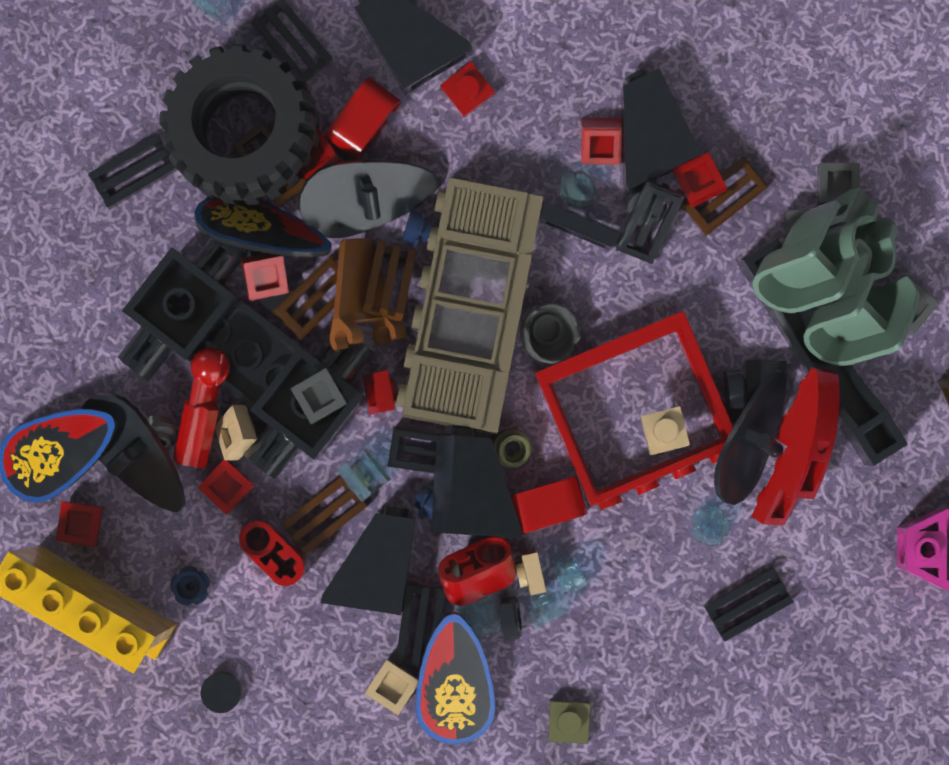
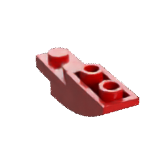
M811 367L809 373L803 377L799 384V392L791 408L781 419V427L775 439L787 447L777 458L774 465L775 470L767 486L759 493L757 505L751 515L761 524L784 526L798 498L814 499L819 490L831 459L839 419V375L834 371Z

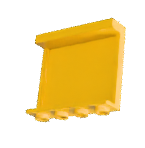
M41 545L8 551L0 565V597L135 674L145 655L153 660L158 658L177 625Z

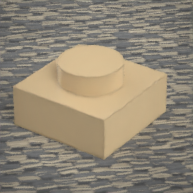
M232 405L215 425L216 435L224 460L238 461L257 440L255 427L251 422L246 405Z
M680 406L640 416L649 455L690 446Z
M537 551L521 554L522 563L515 565L520 588L528 586L530 595L546 592Z
M386 659L365 694L396 715H399L416 689L418 678L391 660Z

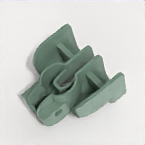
M860 187L851 189L835 200L817 206L801 215L792 226L782 248L772 251L763 258L752 282L754 292L758 298L767 306L781 312L796 313L823 305L815 310L804 333V343L808 350L818 359L839 366L856 364L898 351L904 344L920 302L919 291L908 276L886 286L872 285L874 280L890 275L895 267L897 257L894 240L899 230L891 218H877L879 210L877 202L869 198Z

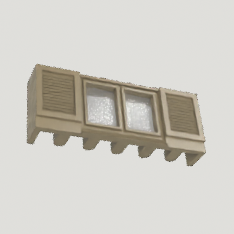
M454 178L448 179L447 189L439 188L435 212L442 213L439 228L431 227L427 250L434 251L431 267L425 265L423 267L419 288L427 291L424 306L416 304L412 328L419 329L416 345L408 343L404 367L411 368L408 384L400 383L396 403L397 407L403 408V417L457 428L476 429L478 432L497 435L543 196Z

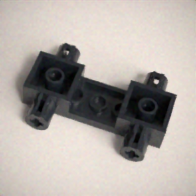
M210 238L192 262L171 247L122 310L141 327L118 355V358L134 372L150 381L172 351L184 360L191 362L194 355L204 348L214 347L220 349L226 354L230 362V373L220 386L267 423V426L244 456L273 479L279 476L299 449L313 460H318L366 398V396L351 386L350 383L374 352L363 343H348V348L334 350L330 344L319 359L315 358L224 287V284L242 263L241 258L247 256L239 247ZM189 297V311L187 313L180 312L176 315L175 311L178 309V307L174 306L176 299L185 300ZM327 368L347 405L311 424L307 416L301 412V406L291 388Z

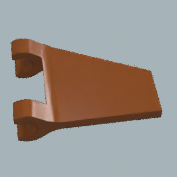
M351 238L340 241L334 315L330 332V344L334 350L348 348V343L357 344L363 342V332L357 323L375 322L373 339L377 346L391 343L389 331L392 340L406 338V330L402 322L362 312L375 253L372 238ZM381 269L373 302L374 305L378 306L381 304L385 285Z

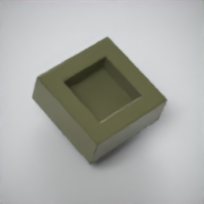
M550 700L548 742L588 744L590 702Z

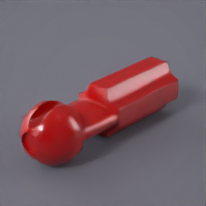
M214 347L200 350L194 355L190 363L194 381L190 398L185 400L173 454V461L180 465L195 468L207 466L219 412V406L216 404L220 384L227 379L230 373L228 357L220 349Z

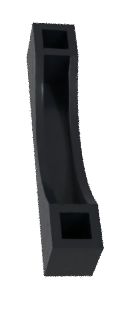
M778 238L737 264L752 288V282L763 258L772 251L782 248ZM761 301L806 374L813 367L831 370L839 375L840 402L838 424L865 466H875L908 445L888 411L871 392L852 365L839 366L829 364L818 359L808 350L803 336L815 310H817L816 307L802 312L787 313L773 309Z

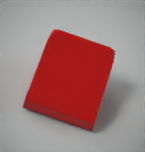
M581 118V165H621V118Z

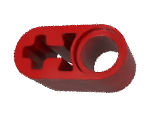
M368 77L333 121L325 134V138L354 160H360L388 123L385 119L389 113L397 111L401 100Z
M577 475L510 495L522 529L521 534L588 514Z
M256 520L243 527L239 535L241 549L276 584L290 586L303 578L307 570V562L304 555L272 523L266 520ZM255 527H261L269 534V544L263 550L256 549L250 544L249 534ZM278 542L283 546V549L278 551L277 554L285 561L293 558L297 562L293 567L296 572L295 576L291 573L284 576L281 575L279 570L282 565L275 557H272L269 562L263 558L277 547Z
M498 536L487 537L449 554L441 560L438 566V573L446 598L450 603L458 606L471 604L508 587L517 576L510 544L506 539Z

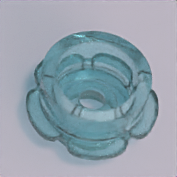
M577 170L574 173L567 172L562 176L563 181L560 183L559 192L563 201L579 209L583 206H588L590 200L596 195V187L591 177L581 170Z
M708 507L707 510L700 509L693 515L691 520L693 523L691 528L692 536L700 543L705 542L707 546L720 544L724 536H727L730 531L729 520L724 517V512L717 507ZM707 523H713L714 528L708 530L706 528Z
M572 557L564 563L558 561L557 566L560 570L554 573L556 580L567 594L573 590L577 595H580L581 589L589 584L587 577Z

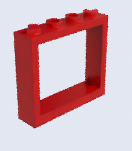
M684 311L534 374L588 504L591 507L598 504L600 510L623 502L621 494L635 489L637 494L640 495L659 487L657 479L672 473L674 479H678L697 471L694 463L709 458L711 464L716 463L733 428ZM675 332L720 438L596 490L552 384Z

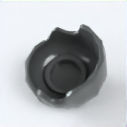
M545 302L532 307L525 315L520 327L522 346L535 360L552 365L573 357V351L581 339L576 316L565 305L553 302Z

